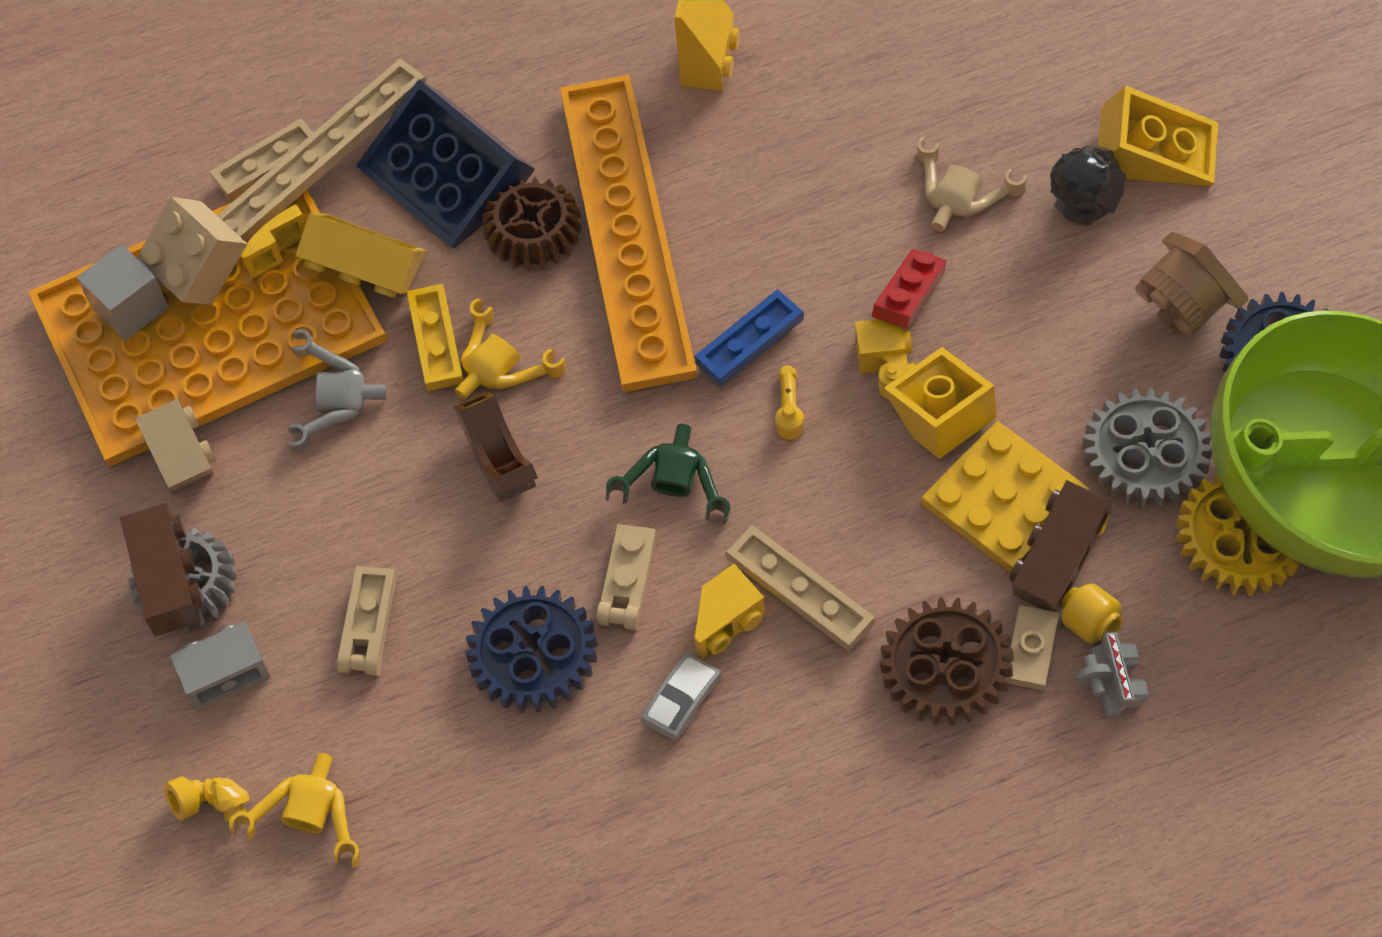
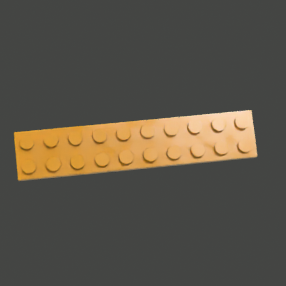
M630 74L560 87L622 392L696 379L697 369Z

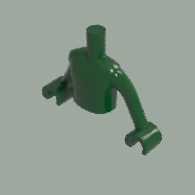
M681 423L677 425L673 444L663 443L650 448L623 477H612L606 484L605 499L609 501L610 493L614 490H619L624 493L623 504H626L629 499V487L655 462V469L651 480L652 489L669 496L687 497L691 493L693 478L697 471L708 500L705 519L709 521L710 513L714 510H719L724 514L723 524H726L730 513V504L728 500L718 495L706 459L697 450L688 447L692 428L687 424Z

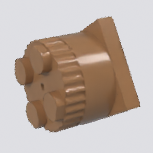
M1170 232L1162 240L1169 249V252L1135 286L1136 292L1146 302L1151 303L1153 301L1160 308L1156 313L1158 318L1170 329L1173 330L1176 327L1186 337L1195 334L1226 303L1240 309L1249 300V296L1205 244L1176 232Z

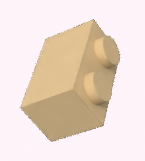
M176 399L135 418L171 493L213 474L210 463L216 461L207 440L199 443L193 431L194 428L199 427V424L190 405L182 408L179 400Z

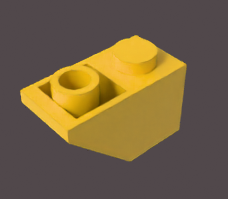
M732 564L702 586L695 632L696 653L701 660L711 653L716 655L725 650L732 638L743 630L748 632L754 629L765 615L764 596L735 564Z

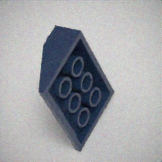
M420 79L417 80L356 165L454 249L483 225L482 218L483 214L486 213L487 202L495 201L496 191L505 193L507 183L515 187L518 185L520 178L526 183L535 171V168L441 91Z

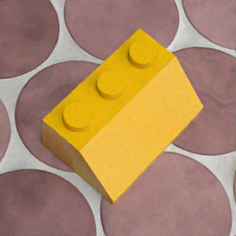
M309 213L295 256L305 259L304 266L324 273L327 267L340 272L339 278L344 281L360 285L361 281L364 280L375 284V292L395 298L397 292L400 294L407 293L406 291L409 290L426 256L427 250L326 213Z

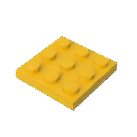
M997 420L921 497V505L1011 573L1019 558L1025 561L1031 549L1027 543L1037 523L1043 526L1050 512L1046 511L1045 508L1052 492L1055 489L1061 491L1066 480L1088 490L1089 487Z

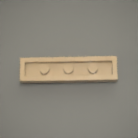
M753 525L726 551L727 560L735 564L744 573L848 652L875 624V617Z

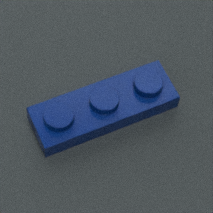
M777 289L694 355L695 364L721 387L804 320V312Z

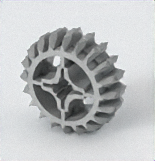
M193 527L188 533L187 538L181 539L183 550L189 548L196 571L189 574L192 583L198 582L205 605L198 607L202 620L198 624L204 627V617L210 614L218 619L219 612L217 607H229L230 601L227 595L236 593V586L233 581L238 579V574L234 567L235 560L232 554L228 552L225 543L221 540L216 541L214 535L209 531L201 535L200 531ZM199 559L212 564L211 573L204 572L203 568H199L197 564ZM131 565L130 571L133 576L128 579L129 587L132 590L131 598L134 604L139 606L138 609L144 617ZM190 626L184 627L183 629L189 631Z

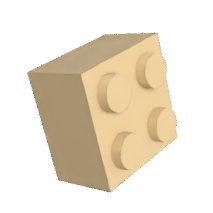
M171 197L138 254L137 259L143 261L153 271L155 277L181 302L212 305L247 243L202 201Z

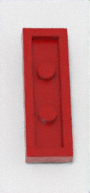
M912 248L874 303L871 317L908 329L944 274L947 260L937 257L928 251H919Z

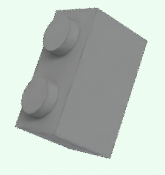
M245 621L237 625L225 626L217 634L200 642H190L181 647L178 652L170 655L186 695L196 711L270 678V674Z

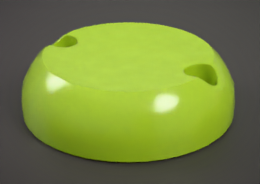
M1327 310L1304 312L1286 317L1269 325L1255 335L1235 356L1219 384L1210 416V438L1214 463L1220 482L1229 500L1251 529L1270 546L1288 558L1329 574L1362 578L1382 577V321L1366 315Z

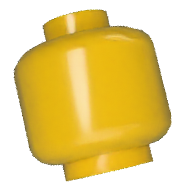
M1094 583L1070 589L1062 600V607L1064 608L1061 616L1064 626L1089 644L1103 641L1102 636L1105 633H1118L1123 624L1121 603Z

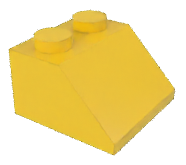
M943 347L884 387L885 395L913 439L939 459L997 418L995 386Z

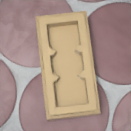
M1019 605L1011 643L1014 661L1010 662L1013 665V676L1005 677L1008 680V684L1045 691L1059 612Z

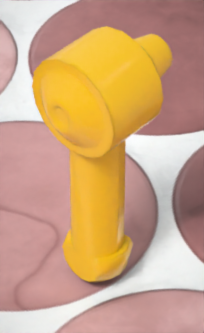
M783 366L778 372L781 408L775 415V429L779 437L785 440H793L800 437L804 431L803 412L796 406V370L792 366Z

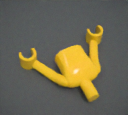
M475 299L471 302L470 312L475 325L469 344L460 359L463 370L468 376L454 389L458 397L466 400L480 385L488 389H506L546 374L551 378H559L565 374V358H561L557 364H551L555 359V352L552 349H548L543 354L542 364L507 375L518 363L520 356L513 346L496 334H491L481 344L485 327L492 324L494 313L492 307H488L484 313H480L483 308L481 299Z
M325 753L317 754L310 775L298 774L283 780L248 813H235L229 820L232 837L235 835V830L239 825H249L246 837L250 841L256 835L255 823L288 794L287 802L280 818L283 824L304 832L320 834L331 810L338 842L334 848L336 864L339 863L341 854L347 851L354 853L352 858L353 869L358 867L360 863L359 847L349 837L343 793L334 783L326 780L333 757Z

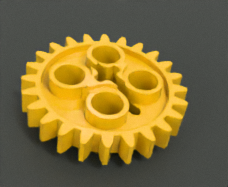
M1218 473L1215 474L1212 481L1213 484L1203 479L1199 485V491L1192 488L1187 497L1188 501H1183L1179 510L1183 515H1179L1175 526L1181 529L1176 536V542L1186 543L1180 552L1181 557L1193 556L1188 568L1195 570L1201 567L1204 570L1200 579L1202 582L1212 576L1216 578V590H1219L1224 583L1230 584L1232 595L1237 593L1240 586H1244L1247 594L1252 596L1257 585L1265 593H1269L1273 582L1281 587L1287 579L1286 575L1294 576L1298 569L1297 564L1301 563L1288 558L1270 546L1251 529L1229 500L1220 482ZM1219 511L1223 513L1227 517V519H1218L1211 512ZM1244 536H1248L1244 544ZM1258 545H1265L1269 547L1273 551V554H1266L1262 552L1258 548ZM1217 548H1227L1233 553V556H1225ZM1243 552L1246 553L1249 564L1244 562Z

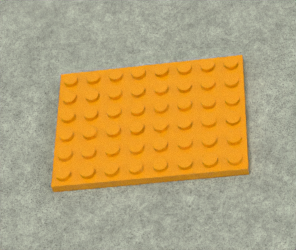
M308 190L284 209L286 210L296 204L303 214L305 223L309 213H320ZM231 203L222 206L216 210H213L212 212L218 215ZM146 240L126 249L137 258ZM298 241L280 251L284 263L253 279H250L240 256L212 305L181 302L159 281V286L169 308L126 341L91 308L76 278L96 262L32 289L28 293L103 458L110 468L149 450L135 418L178 399L182 408L190 405L200 427L332 367L311 354L299 357L293 353L292 347H301L307 343L305 339L297 340L293 338L294 331L298 329L308 331L315 344L346 360L387 342L386 334L360 286L340 279V272L327 267L324 273L304 266L305 259L295 256L300 243Z

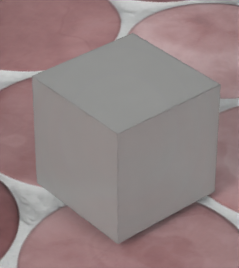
M122 244L76 277L91 308L124 341L169 308L159 286L160 283L153 271L143 261H139Z

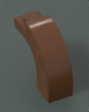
M486 392L454 406L470 447L490 487L500 502L536 487L534 479L538 477L532 463L518 449L493 394Z

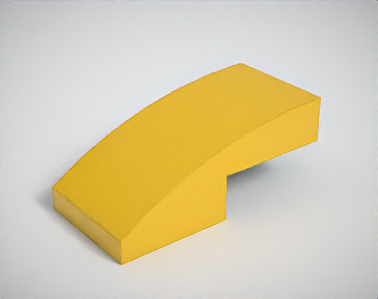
M296 204L272 218L248 241L241 254V258L250 279L284 263L280 251L301 240L306 223L302 212Z

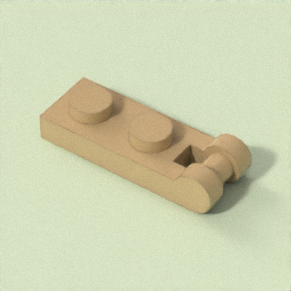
M617 524L601 602H599L597 609V626L610 627L612 623L624 625L626 630L637 631L657 539L656 529ZM615 603L628 604L626 609L614 608Z
M356 566L337 658L338 673L352 674L353 670L365 671L367 676L380 675L383 648L397 580L395 569ZM356 646H368L366 655L355 654Z

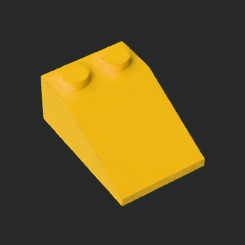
M679 0L674 20L680 85L682 87L722 91L725 77L731 78L733 72L734 57L731 56L732 50H738L740 41V29L735 28L734 13L724 0Z
M1126 85L1101 106L1098 146L1113 150V155L1119 162L1121 171L1126 174V179L1211 187L1214 184L1218 122Z

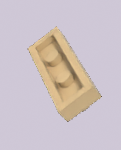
M300 118L209 171L211 177L231 203L313 132L303 119Z

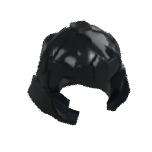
M1087 145L1082 149L1074 148L1071 152L1062 154V157L1052 166L1049 175L1050 193L1057 199L1054 207L1062 210L1066 219L1083 225H1090L1093 221L1101 219L1107 213H1114L1123 196L1126 174L1121 171L1119 162L1113 155V150L1095 145Z

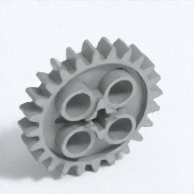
M1133 388L1130 399H1127L1123 393L1119 392L1116 404L1108 399L1104 400L1103 411L1094 410L1092 421H1088L1085 433L1087 435H1084L1082 447L1086 448L1083 460L1084 462H1091L1089 475L1100 474L1097 485L1099 488L1111 484V497L1116 496L1121 491L1126 493V504H1129L1134 496L1139 497L1141 507L1146 506L1148 498H1154L1157 506L1162 507L1164 496H1168L1172 502L1177 503L1180 494L1179 490L1189 495L1193 484L1200 485L1203 480V473H1208L1211 462L1208 459H1211L1213 452L1212 446L1209 445L1211 440L1210 432H1203L1206 420H1194L1197 411L1196 407L1183 410L1184 398L1181 397L1172 403L1169 401V391H1166L1161 398H1155L1153 388H1149L1147 397H1141L1137 388ZM1163 425L1168 427L1169 429L1161 430L1156 426ZM1117 431H1127L1130 435H1122ZM1164 459H1173L1178 463L1170 464L1167 463ZM1134 464L1138 466L1139 469H1130L1127 468L1125 465Z

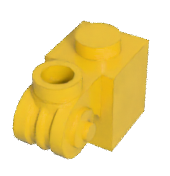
M879 319L855 322V347L860 374L879 372L878 391L882 397L888 399L884 393V387L915 366V363L908 364L906 354L912 353L910 331H903L902 327Z

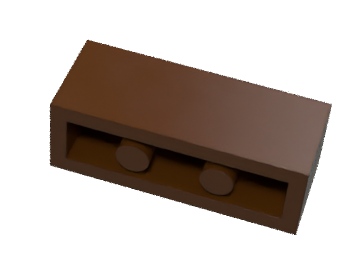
M1066 480L1061 491L1055 489L1052 492L1045 508L1046 511L1050 512L1043 526L1037 523L1027 543L1031 549L1025 561L1020 558L1017 560L1009 577V580L1013 582L1014 596L1043 610L1060 612L1064 596L1073 587L1111 513V500Z
M167 503L120 517L144 618L154 636L156 637L202 622L198 607L205 604L198 582H191L189 573L196 571L189 548L183 550L181 539L187 538L181 516L173 517Z

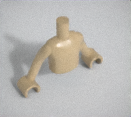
M921 137L918 140L917 159L924 164L925 195L930 204L938 209L931 223L932 229L937 232L945 230L952 215L958 217L976 215L1007 195L1018 197L1023 195L1026 190L1027 175H1024L1020 182L1011 181L1013 170L1009 169L1005 174L1004 185L974 201L976 194L982 186V179L974 171L958 165H950L941 181L937 184L935 162L939 156V143L937 142L933 149L925 150V138Z

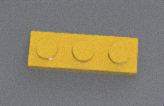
M438 284L406 291L427 392L459 385L463 381V375L444 285Z

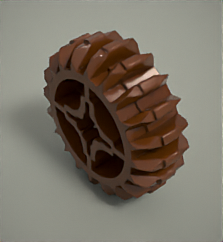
M534 177L531 183H525L520 178L517 186L513 187L507 183L505 193L496 191L495 201L487 202L486 213L483 214L482 218L484 238L487 240L492 254H497L502 263L510 260V264L514 269L521 263H524L528 271H530L533 264H539L544 269L546 262L549 260L558 264L559 254L569 256L570 246L577 245L578 234L581 233L582 229L580 208L575 203L572 193H566V189L562 184L554 187L550 178L543 184H540L536 177Z

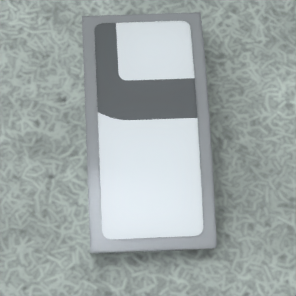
M686 653L651 700L641 717L640 723L676 741L696 718L699 705L717 686L722 671Z

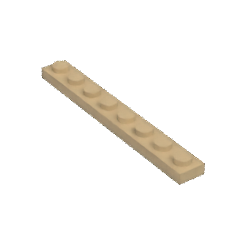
M401 58L398 59L217 216L245 242L249 241L266 223L280 214L388 120L418 79L426 83L425 76Z

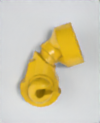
M179 776L164 783L163 787L168 806L174 816L180 821L198 814L200 804L203 801H208L216 810L223 812L225 820L229 822L235 813L247 812L243 803L251 799L247 791L229 778H206L205 782H200L199 780H189Z

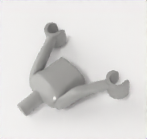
M298 329L294 331L293 338L297 340L305 339L307 343L301 347H292L293 353L299 357L311 354L341 370V372L317 373L316 410L333 412L305 426L297 423L288 427L290 433H300L303 435L301 440L297 442H287L289 448L293 451L305 449L308 446L311 434L331 425L356 418L363 407L364 400H387V385L365 384L363 374L354 363L315 344L308 331Z

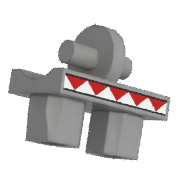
M1105 633L1102 636L1103 641L1088 651L1089 655L1084 657L1086 667L1078 671L1076 677L1080 686L1091 687L1093 695L1101 697L1106 718H1117L1126 708L1141 706L1148 699L1149 692L1146 681H1143V679H1129L1127 671H1132L1138 665L1139 655L1136 645L1119 642L1117 633Z

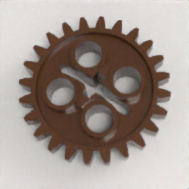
M942 597L939 598L937 608L934 609L926 601H923V612L920 614L911 608L907 609L908 622L896 618L895 625L898 632H886L887 643L890 645H882L880 648L882 657L885 658L880 661L881 673H885L883 676L885 688H892L890 690L892 701L902 699L903 712L906 713L916 707L917 720L921 721L927 713L932 714L934 725L939 723L942 716H947L950 725L954 726L956 715L962 714L969 723L972 722L971 710L976 709L981 714L986 715V701L997 705L1000 703L997 690L1008 691L1009 689L1008 680L1005 677L1013 676V665L1010 662L1014 661L1013 649L1008 648L1010 646L1009 634H1001L1003 632L1002 622L996 621L990 624L991 611L986 610L978 616L975 602H972L966 610L961 609L960 598L955 599L952 607H946ZM928 636L939 638V640L932 644L922 642ZM968 642L980 644L975 649L967 650L962 648ZM921 672H927L932 675L926 680L914 679V676ZM961 678L973 681L970 685L963 687L954 684Z

